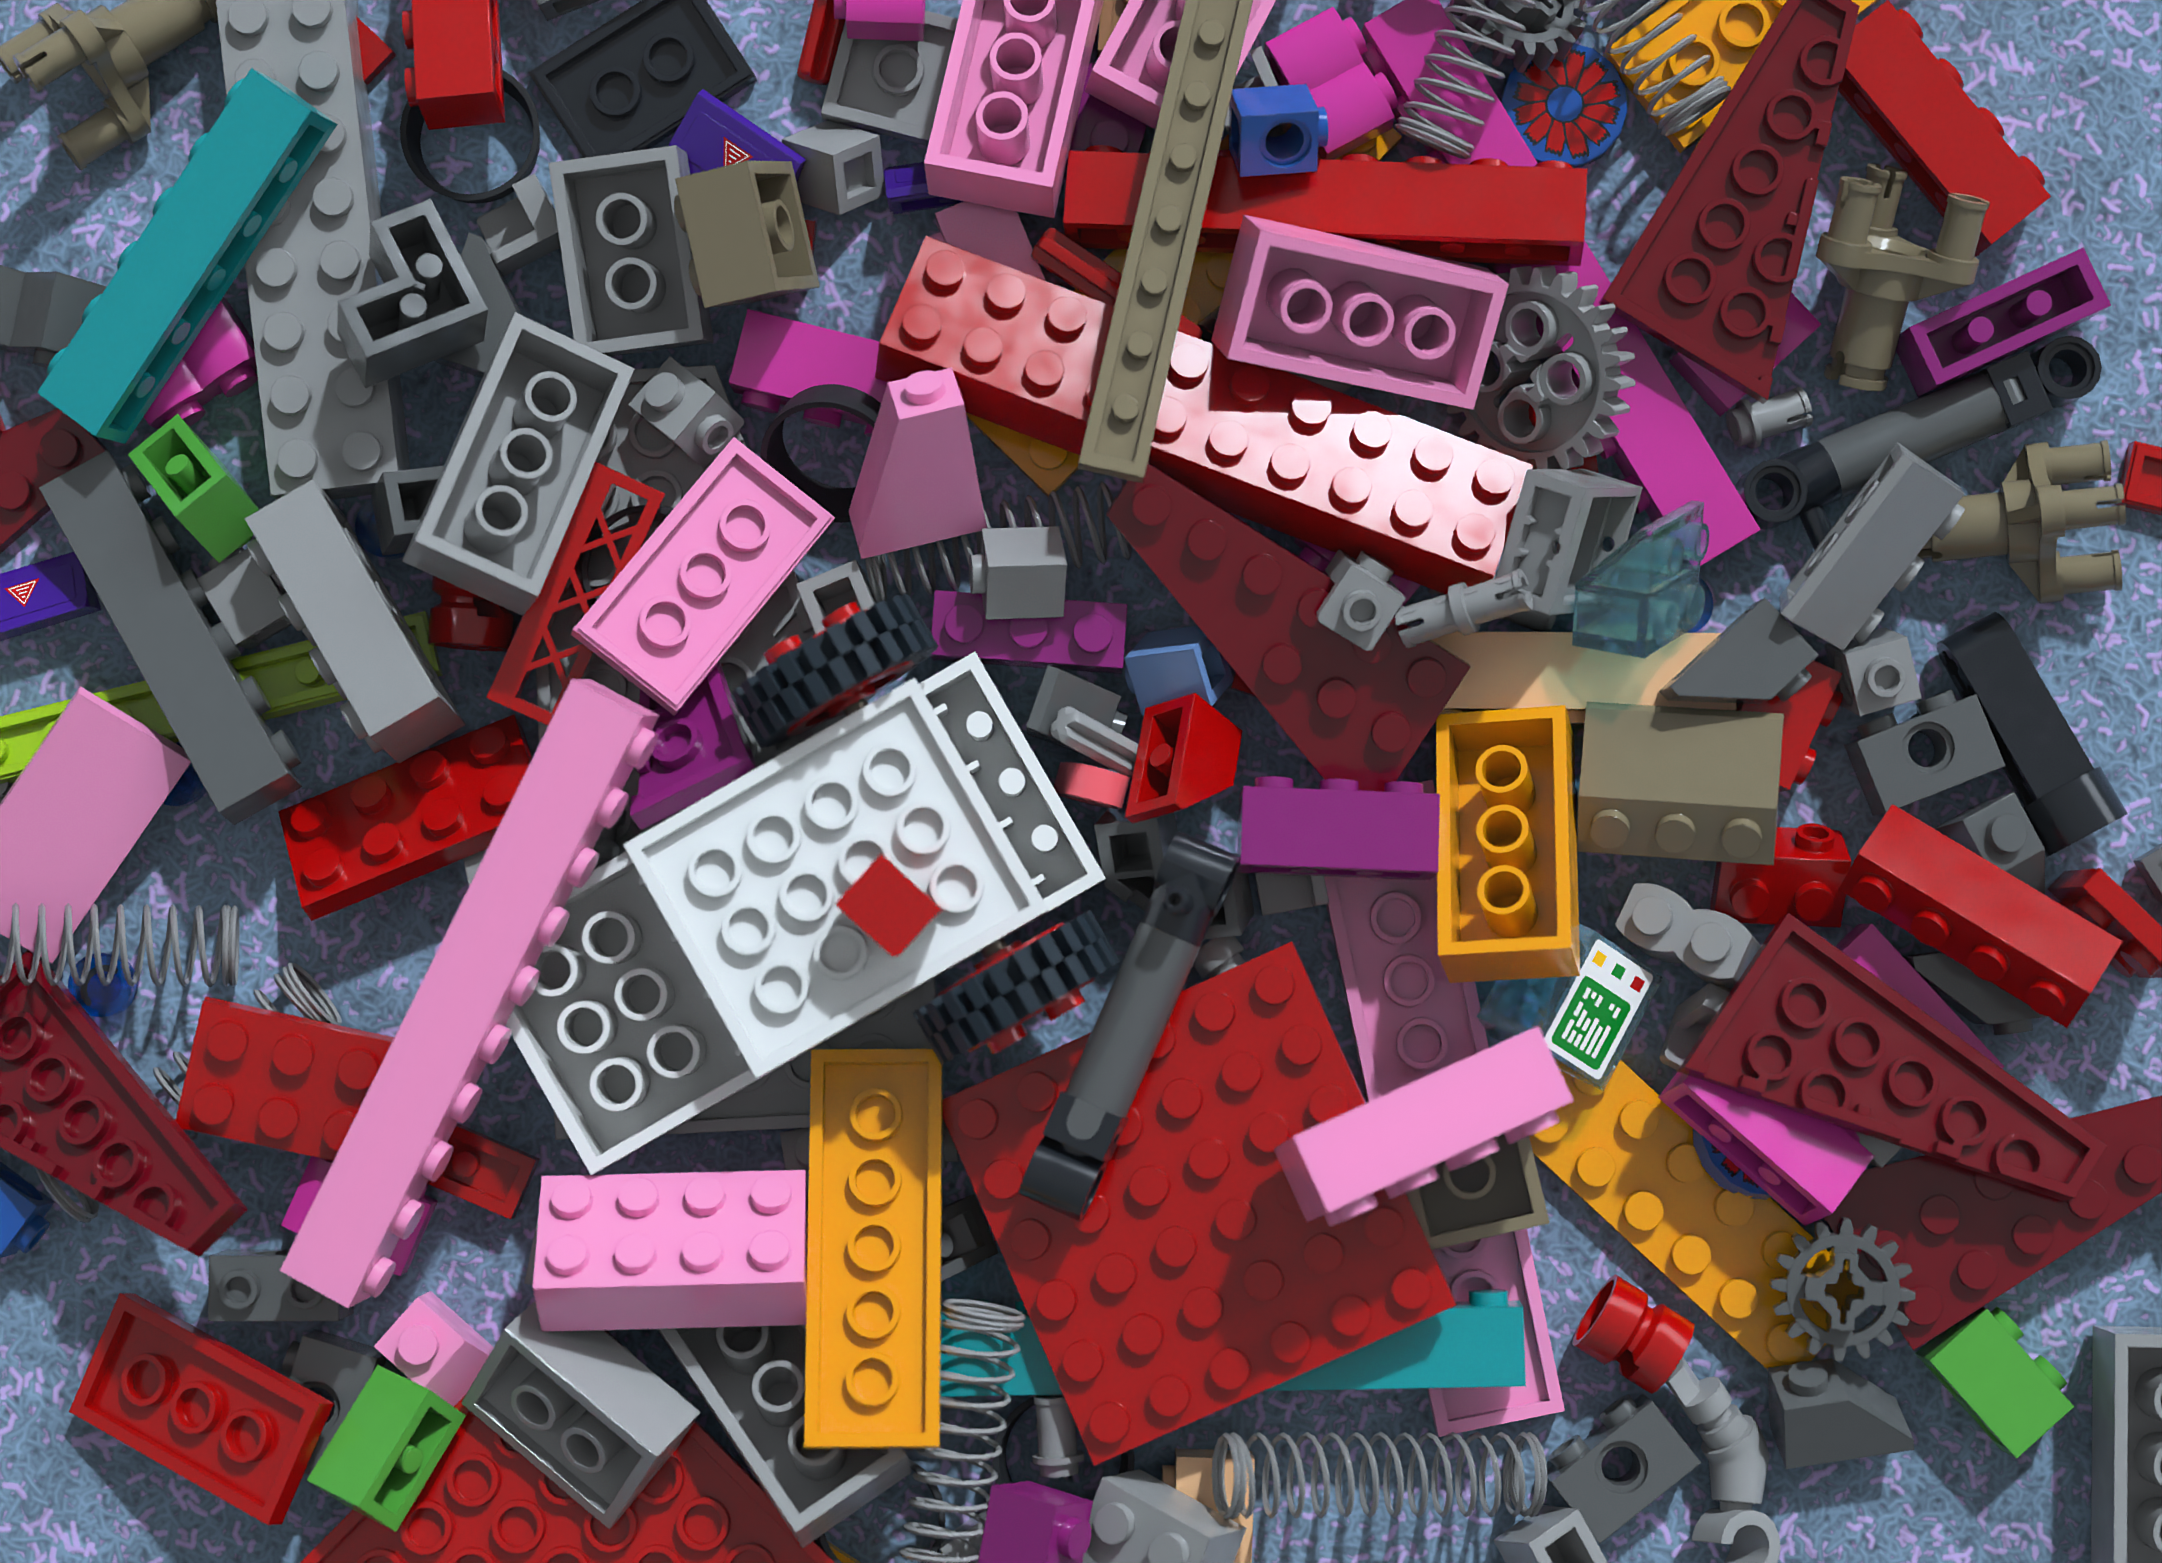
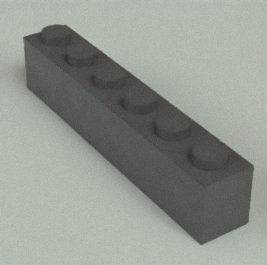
M106 450L39 487L218 812L233 825H236L300 789L302 785L292 769L302 763L298 753L283 730L273 734L262 714L271 709L266 696L252 675L242 680L232 660L241 656L240 650L233 642L222 622L215 626H212L202 608L210 602L197 580L198 576L193 569L182 573L172 555L182 549L181 545L162 515L153 520L143 501L152 497V494L135 465L131 463L123 468L111 453Z

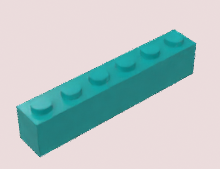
M251 68L246 77L236 82L229 90L224 101V110L211 130L202 135L192 146L188 157L189 163L174 186L165 190L157 199L153 208V217L139 239L128 245L122 252L117 263L118 270L104 292L96 296L85 308L82 315V325L69 345L60 350L50 361L46 372L47 378L37 393L95 437L126 444L338 124L280 82Z

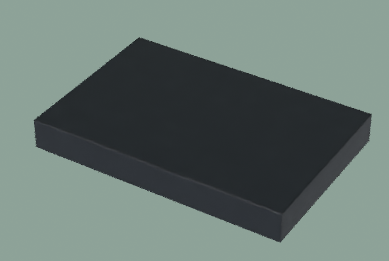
M641 0L528 72L583 158L650 149L677 131L697 93L702 89L721 102H724L757 81L755 74L707 0Z

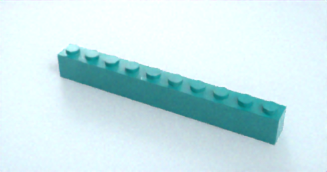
M1508 1290L1469 1291V1301L1456 1302L1457 1305L1264 1391L1526 1386L1523 1306L1520 1300L1508 1301ZM968 1299V1300H976V1301H982V1302H988V1303H989V1300ZM1022 1299L1015 1300V1309L1022 1312L1026 1318L1023 1321L1025 1326L1017 1331L1001 1334L1017 1342L1020 1346V1352L1011 1357L996 1359L1012 1367L1016 1377L1008 1382L993 1385L1002 1388L1009 1396L1063 1395ZM941 1312V1320H943V1319L954 1320V1319H950L949 1317L945 1316V1315ZM941 1325V1345L980 1352H1003L1014 1349L1010 1344L988 1335L946 1328ZM941 1353V1371L979 1378L1009 1375V1372L983 1360ZM941 1380L942 1397L1001 1396L978 1385Z

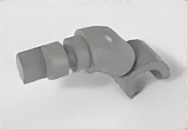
M1682 1357L1673 1373L1667 1379L1666 1384L1691 1422L1698 1425L1697 1431L1703 1439L1701 1449L1708 1459L1711 1500L1720 1501V1507L1711 1508L1700 1517L1694 1527L1692 1541L1731 1544L1730 1552L1724 1561L1725 1563H1778L1781 1548L1776 1526L1766 1514L1752 1510L1753 1504H1762L1770 1458L1766 1440L1753 1417L1746 1414L1743 1415L1737 1405L1731 1404L1732 1398L1718 1377L1712 1376L1698 1380L1684 1357Z

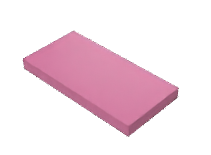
M733 437L574 627L571 635L675 716L829 528L835 517Z
M81 686L78 688L0 803L1 935L10 939L12 905L17 903L19 905L20 945L34 953L38 908L43 903L45 905L49 962H54L61 951L65 906L68 903L72 906V931L74 933L190 765L191 761L181 746Z

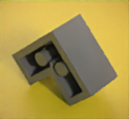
M431 199L371 221L369 256L383 284L338 301L337 334L365 388L483 342L488 309Z

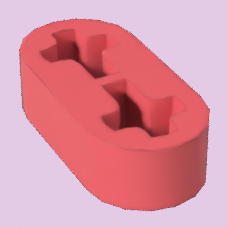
M1060 762L1054 789L1058 796L1104 808L1122 809L1130 777L1086 764Z

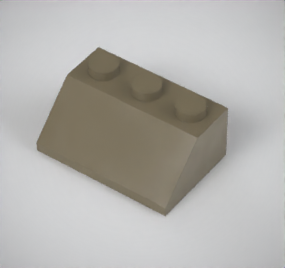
M1587 702L1578 797L1577 852L1774 865L1784 714Z

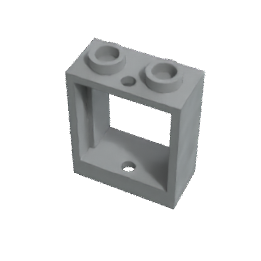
M1527 469L1496 578L1521 569L1528 580L1529 586L1505 593L1504 598L1531 592L1534 603L1533 610L1547 615L1607 610L1622 556L1592 573H1588L1627 541L1643 487L1587 469ZM1608 536L1614 540V548L1609 552L1603 547V541Z

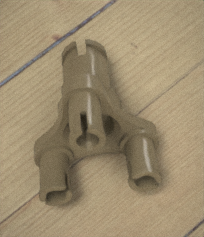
M126 0L110 11L105 6L99 5L88 13H84L80 9L76 11L65 10L59 3H55L38 14L39 22L0 45V65L15 84L21 82L22 78H29V85L37 93L42 91L43 87L78 65L83 68L105 98L103 101L105 108L69 131L57 135L67 155L79 170H83L89 163L127 140L133 144L151 133L149 71L147 66L204 31V24L207 22L217 23L216 0Z
M1877 163L1867 164L1865 179L1850 176L1840 177V186L1829 231L1821 233L1816 257L1837 277L1839 284L1846 287L1829 351L1833 359L1832 363L1826 365L1824 376L1829 380H1838L1840 376L1838 384L1866 391H1883L1887 388L1889 378L1885 375L1886 369H1890L1893 365L1910 301H1918L1974 284L1980 261L1974 255L1985 213L1990 204L1989 201L1972 195L1961 193L1948 194V204L1937 246L1932 249L1923 248L1897 235L1898 228L1893 226L1908 172L1889 165H1885L1884 170L1880 169L1881 165Z
M2108 441L2049 448L2048 442L2025 444L2004 482L2000 483V492L1962 496L1958 504L1964 507L1965 511L1958 522L1942 540L1932 535L1917 556L1921 559L1931 558L1932 562L2006 555L2008 564L2039 603L2063 601L2066 594L2107 590L2122 591V567L2118 549L2111 550V552L2060 557L2059 551H2056L2058 537H2064L2065 530L2108 525L2123 526L2126 524L2125 505L2097 507L2099 505L2122 503L2121 500H2124L2125 497L2121 483L2114 484V486L2062 491L2061 489L2063 484L2100 480L2104 482L2111 481V458Z

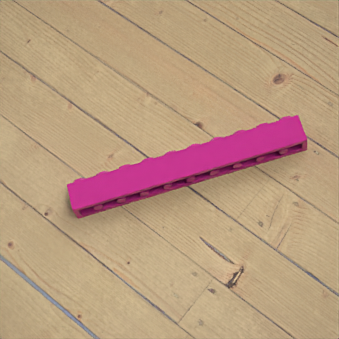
M1404 0L1363 25L1361 33L1365 39L1368 51L1361 55L1362 59L1373 76L1382 72L1392 86L1398 100V107L1392 110L1397 123H1399V117L1415 120L1404 110L1403 105L1406 102L1416 101L1442 107L1420 93L1413 83L1414 79L1422 77L1449 82L1426 65L1424 56L1436 53L1459 58L1441 46L1434 37V33L1438 30L1457 31L1453 23L1445 15L1444 8L1439 0ZM1441 36L1449 44L1473 58L1463 39ZM1431 60L1450 75L1494 97L1495 102L1488 103L1453 90L1421 83L1431 93L1482 120L1485 124L1482 127H1478L1436 112L1410 107L1433 124L1474 146V151L1470 153L1471 158L1467 160L1452 156L1425 144L1423 146L1428 153L1424 156L1437 158L1444 164H1470L1472 161L1482 158L1499 159L1506 162L1508 166L1534 167L1538 164L1482 72L1444 61ZM1584 240L1581 266H1553H1555L1556 274L1572 271L1578 273L1577 289L1582 286L1597 285L1599 289L1593 305L1595 307L1601 306L1599 301L1611 283ZM1489 263L1487 266L1495 274L1506 272L1510 274V269L1530 266L1531 264ZM1531 265V267H1532L1533 270H1534L1535 267L1548 266V265ZM1613 313L1607 321L1610 329L1617 327H1627L1628 333L1616 342L1618 351H1627L1635 355L1634 360L1620 365V374L1632 378L1636 383L1634 387L1619 390L1618 397L1630 406L1629 413L1610 416L1620 432L1617 436L1600 439L1603 452L1599 455L1605 460L1611 456L1613 457L1625 477L1622 481L1643 487L1636 509L1637 514L1645 510L1652 523H1655L1680 509L1656 529L1658 532L1652 535V541L1666 565L1670 568L1678 565L1685 576L1761 529L1638 327L1618 314ZM1537 314L1536 329L1542 337L1544 332L1543 322ZM1573 336L1558 354L1565 352L1573 344ZM1573 365L1571 371L1572 380L1579 389L1580 375L1577 368Z

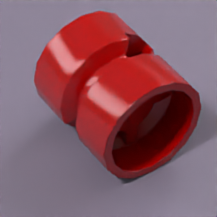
M433 576L432 590L441 596V603L430 608L428 644L451 649L507 652L513 637L514 615L496 603Z
M1615 1274L1601 1287L1582 1317L1574 1334L1572 1344L1604 1365L1616 1360L1619 1362L1620 1375L1653 1394L1667 1381L1682 1359L1694 1333L1695 1324L1662 1303L1654 1308L1649 1307L1648 1294Z

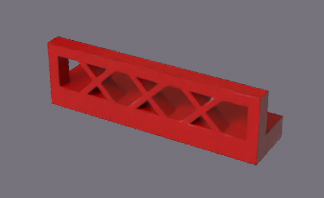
M595 462L539 596L523 615L487 694V699L549 726L571 679L583 678L594 654L583 644L558 652L550 633L552 624L558 611L579 603L585 615L590 609L587 600L601 596L609 587V585L584 593L576 572L583 554L607 544L616 567L610 582L611 584L643 546L666 495L665 493ZM615 485L648 500L637 525L611 534L603 512ZM599 523L604 537L588 543ZM632 535L620 559L614 541ZM572 582L577 596L563 601ZM545 642L550 656L537 660ZM578 653L567 677L561 659ZM553 662L563 688L551 712L519 697L531 671Z

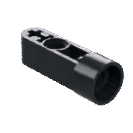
M1993 612L1937 643L1939 657L1960 696L1965 698L1977 695L2006 765L2002 768L2025 806L2023 809L2045 848L2046 857L2128 814L2100 766L2095 769L2093 768L2019 639L2002 615Z

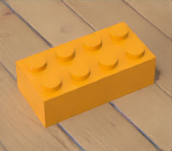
M1566 706L1440 714L1436 719L1437 794H1440L1439 861L1437 873L1438 957L1449 983L1580 976L1574 735Z

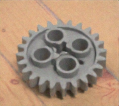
M1530 265L1510 269V274L1508 272L1496 274L1506 281L1509 286L1474 410L1449 405L1446 410L1448 414L1464 412L1467 419L1458 432L1460 436L1478 433L1480 435L1477 442L1478 445L1533 465L1532 469L1563 468L1568 470L1584 465L1583 457L1586 458L1603 452L1600 439L1617 436L1620 432L1610 416L1625 414L1630 411V406L1618 397V392L1621 389L1634 387L1636 381L1620 374V365L1634 360L1635 355L1627 351H1618L1616 342L1628 333L1627 327L1610 329L1607 321L1613 315L1616 306L1612 303L1595 307L1593 304L1599 287L1594 284L1577 289L1578 273L1574 271L1556 274L1555 266L1553 265L1535 267L1534 270ZM1537 314L1543 322L1544 332L1542 337L1536 329ZM1573 336V344L1565 352L1558 354ZM1495 354L1500 362L1499 375L1496 373L1493 363ZM1551 357L1544 364H1541L1539 360L1542 358ZM1573 365L1577 368L1580 375L1579 389L1572 380L1571 371ZM1531 377L1533 383L1520 385ZM1515 387L1509 392L1510 394L1503 400V402L1500 405V397L1509 388ZM1530 405L1536 414L1535 427L1529 419L1528 410Z

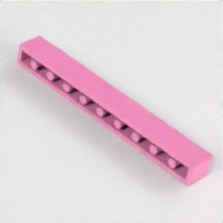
M571 679L280 1269L281 1272L346 1308H350L371 1296L376 1298L385 1289L396 1267V1263L391 1261L390 1257L399 1238L407 1239L416 1228L423 1214L425 1206L418 1202L428 1180L436 1181L452 1156L453 1146L447 1144L457 1122L464 1123L471 1116L480 1100L482 1088L477 1086L476 1083L486 1063L493 1065L506 1048L511 1036V1030L505 1027L515 1005H524L533 993L540 978V971L534 967L545 945L552 947L560 938L567 925L570 913L563 908L574 886L578 888L583 887L593 873L599 858V853L594 851L593 848L603 828L611 829L620 818L626 806L628 793L622 790L633 767L638 770L641 769L655 748L658 734L652 732V729L659 717L658 714L591 679Z

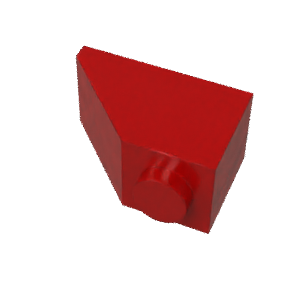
M1196 693L1145 708L1125 818L1134 824L1180 811L1233 786L1243 731Z

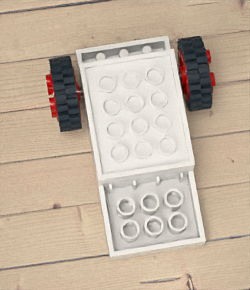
M908 594L891 597L885 602L883 600L866 610H860L856 602H851L837 609L821 620L825 630L805 641H801L798 635H794L768 649L763 654L768 665L756 671V675L744 680L740 684L741 686L735 688L731 694L732 700L759 747L762 749L764 747H771L776 743H782L794 735L804 733L843 714L845 718L625 843L626 852L596 868L583 887L578 888L574 886L563 908L570 913L567 925L560 938L552 947L545 945L534 967L540 971L539 981L527 1002L522 1006L515 1005L506 1026L511 1030L512 1037L591 1175L616 1163L980 952L984 960L974 965L975 972L937 994V998L912 1012L941 1064L950 1061L967 1050L970 1053L984 1044L988 1046L992 1055L1003 1050L1028 1034L1022 1023L1044 1010L1050 1021H1053L1084 1003L1085 999L1079 989L1096 980L1095 976L1120 962L1091 910L1065 924L1063 922L1059 923L1024 944L1020 940L1010 945L1006 944L1004 938L1100 884L1106 878L976 652L971 653L919 684L913 678L868 704L867 701L874 697L877 692L902 677L906 672L914 669L920 662L926 660L938 649V644ZM880 854L890 860L943 909L935 920L933 919L898 957H893L835 905Z

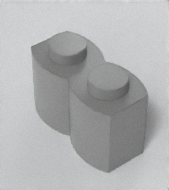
M1637 883L1633 885L1615 923L1617 929L1644 954L1662 962L1684 963L1695 975L1705 982L1732 989L1761 947L1746 927L1731 916L1708 909L1694 910L1687 901L1674 891L1650 883Z

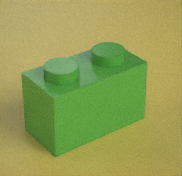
M178 414L128 454L173 515L218 563L252 539L254 534L244 518L257 512L259 508L217 456Z
M1997 1306L1991 1312L1987 1308L1981 1307L1929 1340L1915 1354L2001 1451L2017 1459L2074 1406L2060 1391L2067 1385V1382L2056 1368L2041 1355L2033 1360L2017 1343L2024 1334L2016 1323Z
M377 1365L307 1481L343 1505L396 1532L466 1415L430 1389Z

